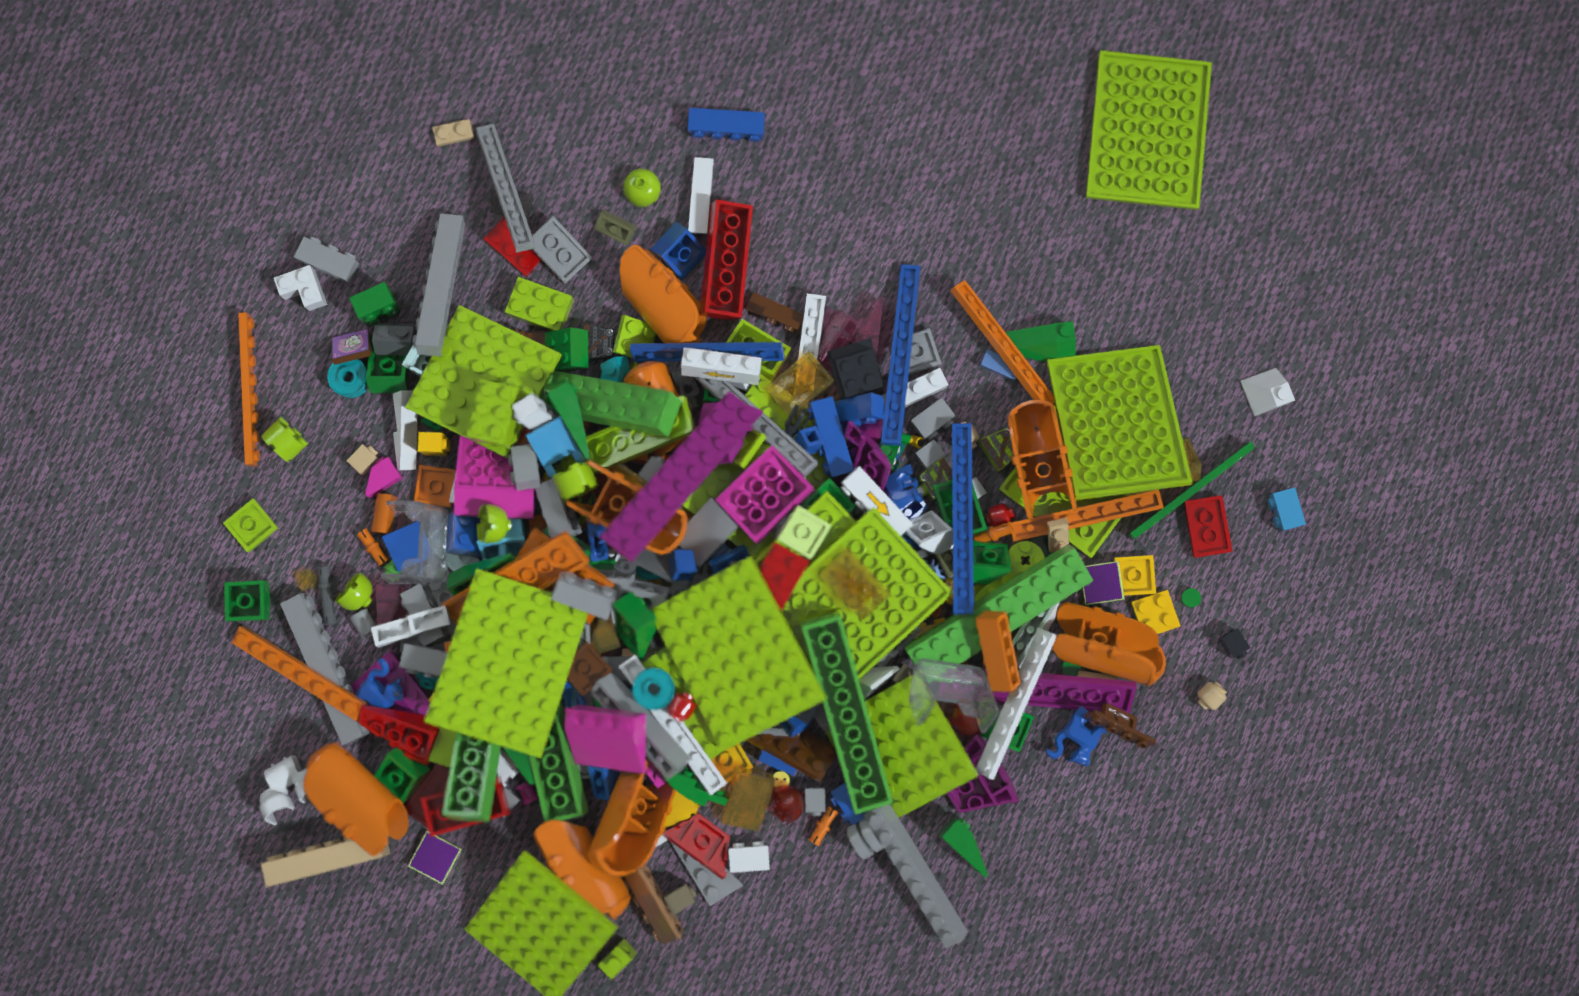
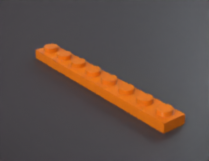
M966 280L950 290L1033 400H1042L1054 404L1053 394Z
M243 312L238 313L244 456L245 465L252 467L257 466V461H260V452L257 450L256 442H259V432L256 431V423H258L259 418L258 413L255 412V404L258 403V397L254 393L257 378L253 374L256 358L252 353V348H255V338L252 336L251 330L254 329V319L248 313Z
M1158 489L1078 507L1074 511L1069 509L1034 517L1030 520L1025 519L1012 522L1011 524L1014 529V533L1011 534L1012 542L1048 535L1047 522L1067 518L1070 530L1162 509L1163 504L1160 491Z
M244 625L239 626L232 644L351 719L359 720L361 706L367 705V702Z

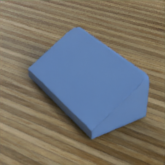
M987 349L979 367L1014 382L1017 377L1000 355Z

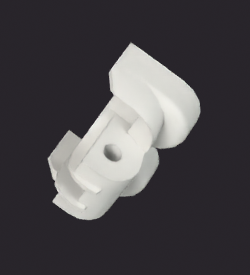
M294 755L288 758L283 757V761L271 764L270 768L264 770V776L270 788L260 795L259 808L264 820L273 825H277L273 815L274 811L282 808L295 809L291 798L288 796L287 787L294 784L299 801L306 803L304 797L306 793L303 784L307 769H301L298 759Z

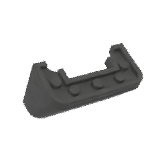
M678 545L674 550L682 548L680 547V545ZM645 548L632 564L620 555L614 568L628 574L632 573L637 565L672 582L669 592L673 598L693 587L703 566L698 567L695 563L696 573L691 581H672L669 559L674 550L661 555Z

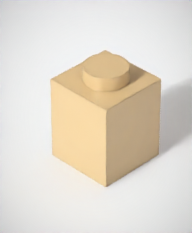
M362 444L347 462L364 476L379 459L376 456L378 452L371 445L367 447Z

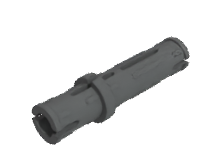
M330 566L317 567L319 575L318 589H320L324 625L336 624L332 590L334 584L331 582Z

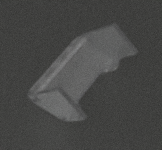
M387 501L386 505L393 512H405L410 520L420 521L418 558H410L404 561L401 574L382 573L381 577L388 584H440L444 582L447 577L448 566L446 546L449 512L443 507L418 501Z
M920 659L915 665L909 703L917 725H921L934 707V700L958 703L964 715L976 717L982 733L988 730L1000 714L986 674L979 667Z

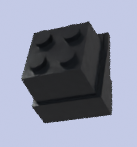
M871 338L827 351L840 400L885 387Z

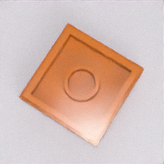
M419 465L413 503L452 508L453 503L449 502L456 470Z

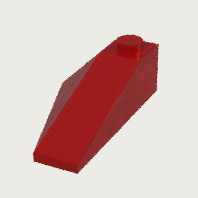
M367 705L361 706L358 721L360 725L376 736L385 738L393 748L396 746L405 752L404 755L407 758L428 765L430 762L429 758L440 730L439 726L425 722L426 715Z

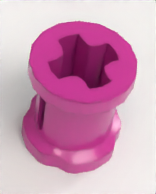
M529 782L516 787L524 800L522 802L523 805L539 799L532 784L530 785Z

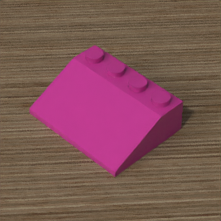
M772 445L715 500L757 544H760L815 489Z
M575 705L565 709V730L575 764L645 773L646 713L585 705Z

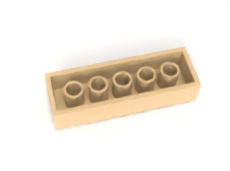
M340 838L324 843V847L320 843L305 848V852L301 848L287 852L285 857L283 853L266 858L267 862L261 864L266 887L384 857L390 854L388 842L385 849L376 856L368 854L352 839L344 838V842H341Z

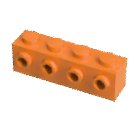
M984 611L976 618V627L979 631L980 646L983 651V661L986 665L987 681L990 685V690L1012 692L1021 683L1006 611Z

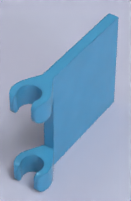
M561 416L526 435L550 479H553L552 476L556 474L551 464L572 453L577 463L581 464L585 461Z

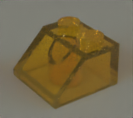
M610 614L607 620L596 617L591 628V646L597 650L598 654L620 647L619 638Z

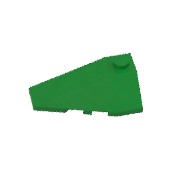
M1073 321L1005 332L1024 358L1047 362L1048 359L1076 356V337Z
M566 379L545 386L543 391L555 411L560 414L581 454L586 460L590 459L579 401L575 394L578 390L572 381L569 383Z
M511 553L465 565L449 573L446 589L455 596L471 586L476 569L492 574L516 560V558Z

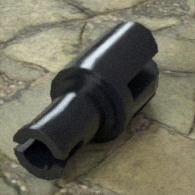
M795 404L784 422V432L793 439L795 434L803 430L812 413L806 412L803 408L799 409V406Z

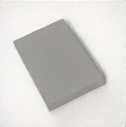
M554 216L532 235L535 243V248L532 250L564 284L592 259Z
M712 497L688 522L685 537L679 545L682 549L693 550L695 563L698 567H701L739 527V524Z

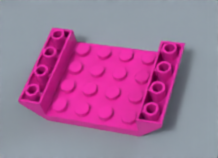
M460 435L454 485L455 516L478 517L482 504H493L503 508L508 518L533 519L535 505L534 488L517 491L516 484L511 482L510 472H514V468L509 466L508 458Z

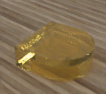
M307 569L295 573L301 592L316 586L318 576L314 571Z

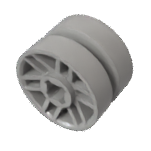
M866 818L860 820L859 824L855 823L847 828L849 840L862 859L872 856L874 851L879 852L884 849Z

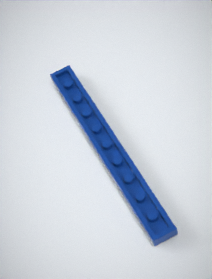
M901 264L881 438L882 445L901 446L920 265Z
M952 423L953 615H973L972 423Z

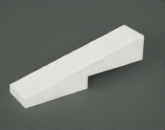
M694 158L688 227L691 233L708 234L714 159Z
M413 391L393 393L397 432L393 433L398 471L416 470L417 414L405 408Z
M446 605L371 627L375 646L382 647L451 625Z

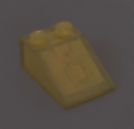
M808 351L766 386L765 389L789 416L795 404L799 406V409L805 407L834 383V379L812 353Z
M849 548L842 552L819 574L862 622L891 595L889 590Z
M735 766L727 795L729 800L724 807L721 823L759 831L771 799L775 783L774 776L769 773Z

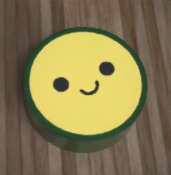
M781 770L773 773L771 783L774 788L784 790L790 785L791 779L788 773Z

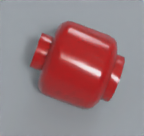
M1005 503L989 507L988 513L985 514L989 527H996L1007 522L1012 523V519L1015 518L1012 507L1008 508Z
M684 691L682 694L675 693L667 705L668 715L679 722L689 720L696 708L695 702L692 701L694 697Z

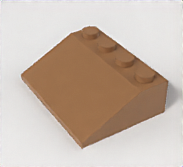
M645 863L643 867H640L633 873L624 875L625 879H623V882L628 890L631 889L635 896L632 898L637 907H642L644 911L642 915L646 923H651L654 928L652 933L657 942L661 941L662 944H666L680 939L684 929L676 915H672L664 899V894L647 864Z

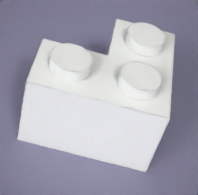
M308 265L274 278L279 295L286 300L300 295L304 307L309 311L327 305L316 271L312 266Z

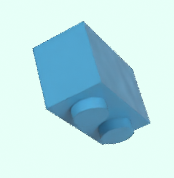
M1295 488L1269 495L1267 500L1268 506L1274 512L1273 523L1275 528L1279 529V532L1306 525Z

